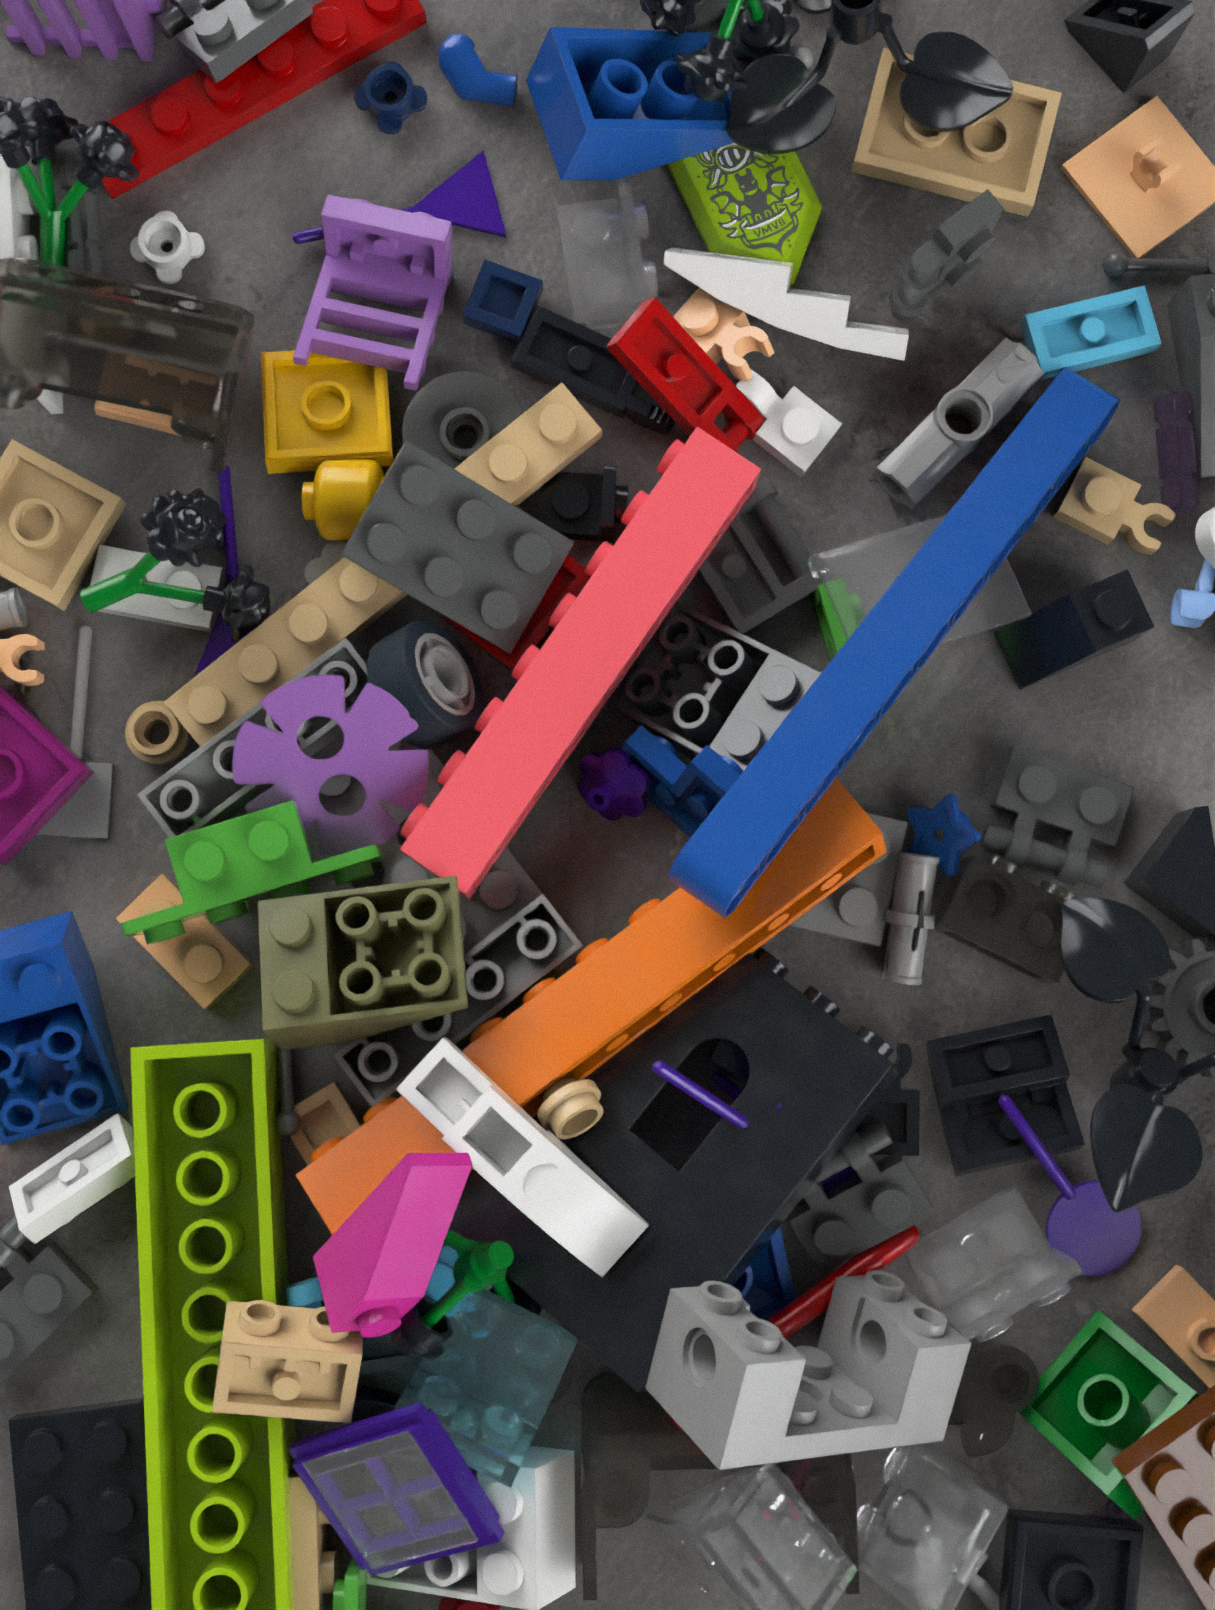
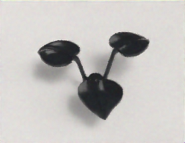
M794 0L803 11L809 14H823L831 10V26L826 30V41L818 63L810 74L800 59L787 54L766 55L750 64L743 72L745 75L744 79L748 83L746 89L741 91L734 89L732 93L727 134L737 145L764 154L790 153L806 148L816 142L830 127L836 113L834 95L818 83L827 72L837 43L842 40L850 45H859L870 40L877 32L882 33L898 68L903 72L909 73L904 78L899 93L904 111L912 121L928 130L950 132L973 124L1008 102L1013 93V86L1002 65L985 48L974 40L955 32L938 31L924 35L917 42L913 60H910L905 55L894 32L892 16L882 13L883 0Z
M1076 898L1065 901L1059 907V953L1064 971L1069 980L1086 997L1109 1004L1120 1003L1127 1000L1134 992L1137 998L1128 1042L1122 1047V1053L1127 1060L1112 1074L1109 1082L1110 1089L1096 1102L1090 1121L1092 1157L1100 1186L1112 1211L1122 1212L1144 1202L1174 1194L1188 1185L1197 1175L1202 1162V1144L1199 1133L1187 1114L1177 1108L1162 1105L1164 1099L1175 1090L1178 1084H1182L1189 1077L1214 1067L1215 1052L1183 1067H1177L1175 1060L1167 1052L1156 1048H1142L1140 1046L1151 1000V992L1145 983L1161 979L1168 972L1171 964L1169 948L1165 938L1148 917L1128 905L1105 898Z

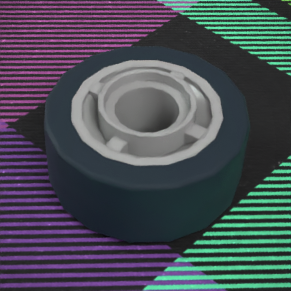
M414 620L381 639L370 649L366 664L368 683L382 688L395 697L408 710L409 717L414 719L419 725L416 731L403 738L405 742L420 749L438 748L471 731L475 727L484 708L482 683L472 659L462 644L446 628L431 620Z

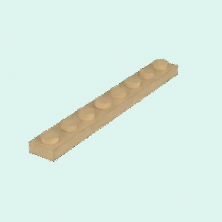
M560 383L454 469L512 505L518 506L602 438V429L566 386ZM344 557L165 700L164 703L201 747L257 705L261 699L281 687L344 638H347L348 641L352 640L407 594Z

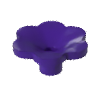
M609 748L604 754L590 752L582 758L580 769L583 777L578 783V789L583 799L587 801L593 810L598 811L602 817L612 821L620 819L623 815L637 817L645 811L647 799L644 792L650 785L649 776L641 767L632 765L625 751L619 748Z

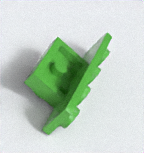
M291 800L165 839L183 904L122 922L121 926L124 936L144 934L147 945L185 934L182 922L207 915L210 925L218 924L248 914L246 902L270 895L271 899L311 894L308 883L333 875L336 886L366 878L374 874L371 863L383 860L385 856L382 846L372 844L315 862L297 802Z

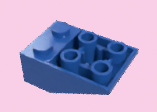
M69 911L0 930V1141L2 1145L126 1111L128 1109V1102L95 969L73 912Z

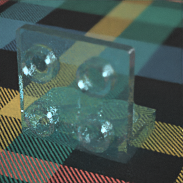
M484 1289L478 1293H468L445 1314L452 1322L453 1334L441 1345L444 1350L443 1354L434 1360H429L423 1355L417 1371L398 1400L394 1410L422 1402L426 1409L431 1408L469 1467L511 1488L578 1339L567 1329Z

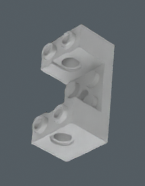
M870 1270L866 1275L836 1277L817 1348L811 1346H798L794 1348L781 1336V1331L777 1326L755 1317L749 1311L750 1305L742 1298L740 1291L729 1284L719 1281H706L697 1287L670 1288L645 1388L718 1470L943 1441L971 1342L947 1323L948 1320L943 1313L926 1306L905 1288L903 1280L896 1275L881 1270Z

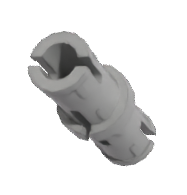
M898 852L892 907L885 908L883 921L889 923L883 971H881L880 978L894 983L921 985L928 929L935 928L936 915L930 912L939 857L911 852Z

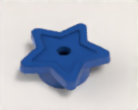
M953 793L946 795L933 809L918 805H912L907 809L908 818L916 833L908 852L939 857V864L937 865L948 876L957 875L960 855L971 845L981 840V833L972 828L967 815L959 810L956 795ZM938 829L944 831L945 836L943 840L938 839L936 836Z

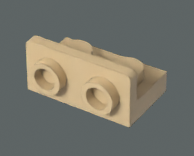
M265 1300L228 1302L226 1305L212 1412L351 1423L363 1355V1336H361L360 1331L331 1333L325 1306L316 1309L282 1306Z

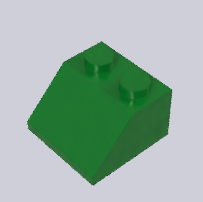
M1098 1310L1013 1408L1112 1501L1135 1520L1142 1510L1111 1459L1200 1395Z

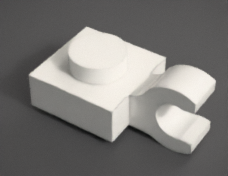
M751 370L753 377L749 381L740 380L736 387L754 405L765 420L756 432L753 440L795 474L802 477L838 432L842 423L795 386L790 389L782 400L763 377Z

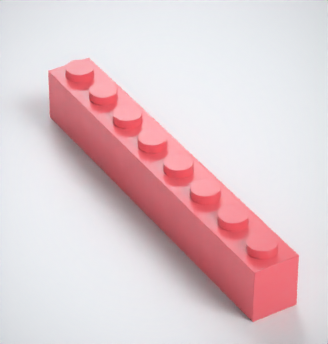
M696 427L685 444L676 439L668 448L656 470L663 476L650 494L640 490L632 499L621 518V523L627 526L614 545L604 541L596 550L585 569V574L591 577L577 597L568 593L561 600L548 622V625L554 628L541 649L531 645L522 655L511 675L518 682L504 702L495 697L487 705L474 727L475 730L481 733L467 754L457 750L452 755L437 779V782L444 786L430 807L420 803L410 814L400 831V835L406 841L399 850L437 878L457 876L459 893L469 900L757 486L761 468L699 427Z

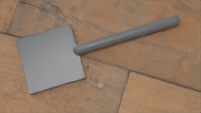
M86 625L82 626L79 630L70 749L81 760L92 629ZM84 762L94 771L93 775L36 835L109 839L115 764Z

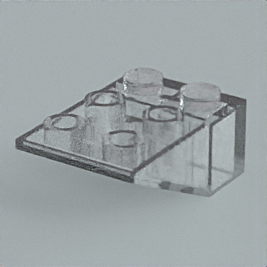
M775 1463L748 1466L654 1509L644 1518L714 1610H832L858 1570L838 1545L835 1537L824 1527L795 1490L789 1478L781 1472Z

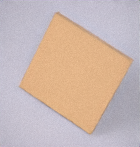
M1155 96L1070 158L1060 168L1132 258L1140 259L1215 203V166L1158 96Z

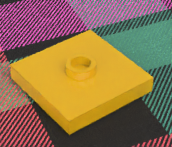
M295 350L261 352L265 464L268 474L316 471L318 466L325 460L371 459L378 462L381 467L392 465L393 446L388 369L312 352L305 367L294 364L293 355Z

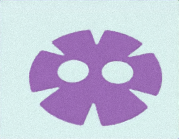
M316 675L289 682L275 689L260 701L261 706L281 728L283 733L250 721H244L237 734L232 761L234 782L238 785L275 784L274 787L245 805L247 812L252 813L291 800L296 801L306 834L316 819L318 820L319 852L321 855H340L372 844L379 845L398 833L400 827L379 803V800L413 812L422 802L426 792L429 775L428 751L425 749L388 750L390 746L416 731L419 725L414 719L409 717L408 710L395 697L372 683H367L353 706L346 713L344 677L342 675ZM323 716L339 724L344 734V742L336 755L328 759H314L301 751L297 743V731L301 724L309 718ZM346 774L353 776L363 785L366 798L363 806L356 813L349 816H337L329 813L322 806L319 799L320 788L324 781L334 775Z

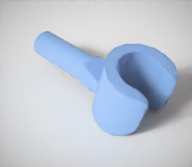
M1206 559L1198 581L1195 584V591L1178 589L1175 592L1170 610L1171 624L1198 628L1215 611V594L1212 593L1215 569Z

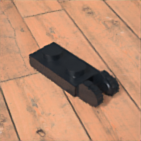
M536 306L510 359L511 368L553 387L563 383L574 397L622 419L626 415L634 423L644 428H649L658 434L668 435L675 421L664 409L634 396L640 383L606 348L611 338L546 308Z

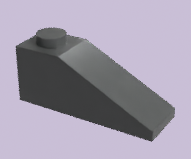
M1215 273L1190 276L1167 304L1197 481L1215 479Z

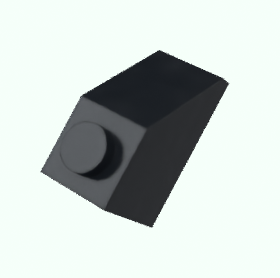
M1128 569L1052 602L998 630L995 636L1021 690L1129 644L1153 629L1154 624Z

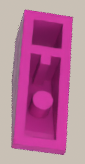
M407 1153L313 1256L331 1333L360 1331L363 1337L385 1335L397 1329L401 1325V1318L424 1297L472 1168L469 1153Z

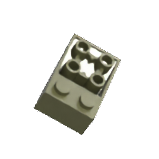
M457 876L258 901L263 1031L282 1051L347 1043L468 1008Z

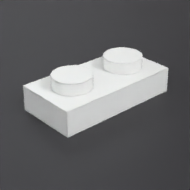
M99 545L90 586L134 567L146 553ZM168 560L161 561L146 575L147 581L205 591L207 586L224 588L227 574L222 567L206 564L194 567L187 561L184 565L177 567ZM141 593L134 594L98 610L99 612L205 632H212L218 617L216 612L203 610V604Z
M119 1113L9 1186L19 1231L34 1244L59 1227L69 1223L78 1214L115 1189L122 1187L135 1176L133 1128Z

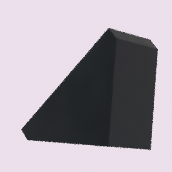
M1089 0L1064 21L1067 31L1116 86L1125 93L1169 57L1196 12L1193 1Z
M1208 806L1195 807L1176 813L1124 881L1127 887L1194 938L1215 936V845Z

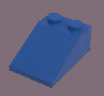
M550 27L526 82L560 180H618L734 143L727 134L734 89L728 91L723 102L716 100L708 102L700 99L693 93L684 90L685 73L678 70V64L675 62L677 53L691 54L693 51L706 48L711 33L684 32L681 36L674 37L668 31Z

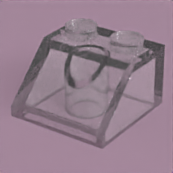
M933 1443L895 1447L884 1464L881 1480L885 1484L873 1506L865 1503L853 1520L849 1531V1540L853 1541L850 1546L851 1553L859 1569L908 1609L954 1610L1010 1507L980 1471Z

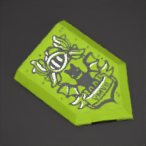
M732 143L666 164L708 252L792 262L793 269L790 288H793L822 211V205L795 151L783 154H764Z

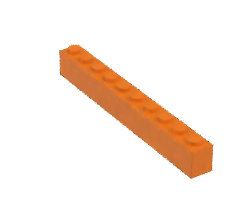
M836 778L728 917L724 919L681 888H678L662 901L656 898L644 903L630 916L628 920L629 926L610 940L601 938L589 944L576 957L575 962L577 965L557 980L551 977L537 983L524 995L522 999L524 1004L505 1019L502 1017L493 1018L477 1028L470 1036L471 1044L464 1048L462 1052L533 1118L537 1115L543 1103L545 1092L551 1086L566 1078L584 1079L746 954L753 953L885 854L887 851L882 831L839 779ZM400 1096L398 1099L397 1097H389L374 1105L364 1115L363 1120L365 1123L345 1138L342 1136L335 1137L319 1146L310 1156L312 1163L296 1174L297 1179L332 1235L407 1153H456L442 1140L444 1135L403 1096Z

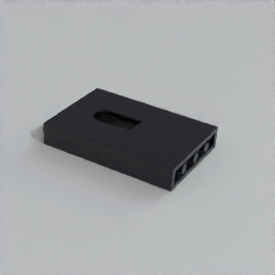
M761 947L755 950L752 955L750 953L746 954L584 1078L593 1080L601 1091L599 1102L603 1107V1114L599 1121L586 1132L570 1139L559 1140L649 1224L646 1230L603 1277L549 1236L474 1169L468 1176L450 1224L464 1238L475 1240L479 1243L504 1241L509 1244L513 1250L514 1259L512 1264L507 1267L506 1275L636 1392H648L645 1387L670 1288L697 1287L706 1281H719L734 1286L898 1075L894 1064L887 1059L894 1050L884 1040L863 1025L855 1034L835 1019L841 1010L835 1003L810 985L803 994L783 979L789 971L788 968ZM712 1039L731 1041L744 1051L749 1062L750 1072L747 1085L731 1105L732 1108L747 1117L749 1121L746 1128H738L722 1117L683 1168L678 1171L630 1131L668 1082L653 1071V1064L657 1061H663L677 1071L690 1053L701 1043ZM780 1102L782 1108L776 1109ZM535 1115L533 1119L543 1128L537 1115Z

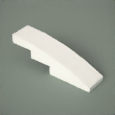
M673 247L665 251L663 263L665 266L718 300L768 324L837 348L905 361L909 337L908 329L847 321L851 296L790 288L793 269L792 262Z

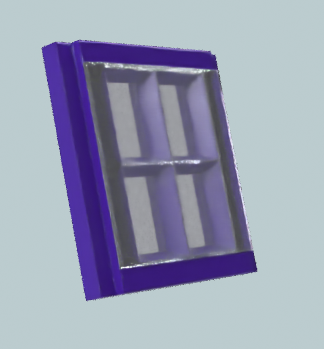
M422 1402L295 1440L288 1449L295 1460L292 1466L358 1566L362 1570L367 1569L371 1576L498 1543L505 1533L498 1522L500 1515L433 1410L431 1408L426 1409Z

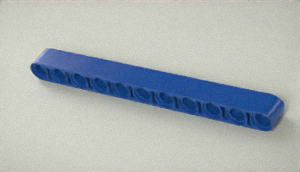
M1064 368L1057 375L687 841L668 872L667 878L724 919L735 910L1091 449L1116 412L1120 403L1119 398L1068 368Z

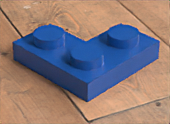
M642 725L621 747V750L628 754L632 765L641 767L649 776L650 785L644 792L646 798L690 838L743 772L735 761L724 755L717 754L708 744L686 766L680 760L677 750L670 742L660 736H653Z

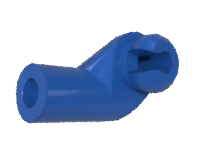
M454 33L448 36L439 47L438 61L442 73L457 96L468 101L514 107L517 96L518 75L486 71L474 50L475 44L470 37L462 33Z

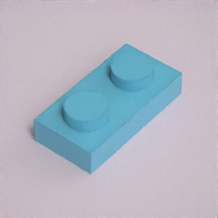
M1145 285L1026 314L1020 322L1026 347L1037 357V362L1045 373L1041 380L1056 377L1064 368L1076 372L1153 353L1162 344Z

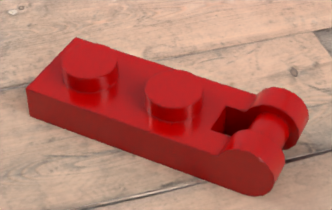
M656 297L643 301L606 345L611 354L689 437L696 427H699L739 454L737 449L745 439H754L756 432L765 422L761 413ZM720 412L724 414L726 422L721 430L713 422Z

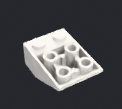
M519 1444L455 1445L500 1515L498 1522L505 1531L501 1541L372 1576L366 1569V1584L526 1610L541 1609L576 1588L574 1451ZM409 1446L383 1454L400 1481L433 1472L417 1446ZM365 1462V1492L382 1487ZM443 1486L410 1495L426 1521L459 1512ZM391 1500L365 1507V1518L376 1535L407 1526Z

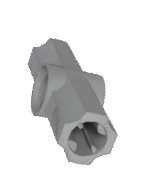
M1005 338L956 388L944 394L937 407L874 470V475L880 481L882 489L897 503H901L911 510L914 509L963 458L975 450L980 441L1043 378L1045 373L1041 370L1037 357L1022 343H1015ZM955 413L964 416L971 424L972 433L959 434L954 432L947 425L945 415Z

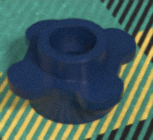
M387 62L373 69L368 74L365 83L359 85L354 92V100L358 109L369 111L377 119L379 130L385 134L398 133L402 129V122L413 112L424 110L428 101L425 89L421 86H414L409 74L396 62ZM394 94L396 100L394 102H387L385 100L386 96Z

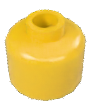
M371 459L325 460L318 466L314 482L303 483L302 511L304 519L315 520L317 531L325 541H348L385 477L380 464Z

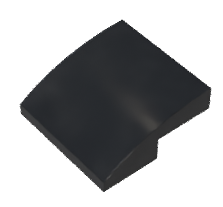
M1052 1014L926 1042L934 1091L955 1176L1037 1159L1000 1107L998 1100L1002 1095H1007L1011 1098L1051 1156L1080 1150L1085 1145L1066 1084L1070 1073Z

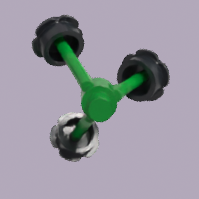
M449 1229L444 1244L456 1250L458 1258L453 1266L455 1283L437 1302L431 1297L424 1295L401 1318V1325L390 1332L392 1341L404 1355L416 1359L424 1354L425 1358L434 1360L443 1354L444 1350L441 1345L453 1334L452 1322L447 1312L468 1293L481 1292V1307L478 1310V1316L482 1325L489 1332L499 1331L505 1338H515L525 1334L529 1330L531 1321H536L539 1318L542 1307L506 1275L507 1267L512 1264L514 1259L513 1250L509 1244L504 1241L479 1243L475 1240L464 1238Z

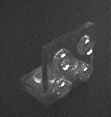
M1009 1186L921 1238L913 1247L903 1253L934 1308L943 1313L948 1320L947 1323L967 1340L976 1337L979 1342L992 1339L1006 1331L1013 1324L1011 1315L1029 1304L1034 1303L1036 1307H1042L1063 1297L1071 1289L1068 1281L1082 1273L1076 1259L1049 1244L1019 1191L1013 1186Z

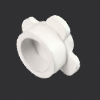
M171 211L158 212L154 217L148 219L141 226L138 237H135L130 244V252L137 262L149 264L156 270L158 279L165 284L178 282L182 277V269L193 258L201 257L205 250V243L201 235L196 232L189 233L178 220L176 214ZM165 243L173 244V248L169 252H164L162 246Z

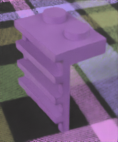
M0 0L14 25H7L6 37L10 43H25L34 56H45L46 45H62L68 57L81 58L82 47H99L104 59L117 60L119 48L135 49L140 60L153 62L156 31L154 18L166 10L167 0H74L89 28L79 29L64 0H37L52 27L42 26L28 0Z
M327 195L321 213L326 256L293 355L294 364L306 367L312 352L406 373L404 388L417 391L420 378L425 373L429 347L433 345L435 339L436 323L439 315H442L446 289L451 284L453 277L452 223L448 220L435 218L424 212L411 213L375 205L364 199H347ZM331 291L423 311L424 315L423 319L357 305L330 299L329 294ZM321 322L415 342L413 350L321 330L319 326Z

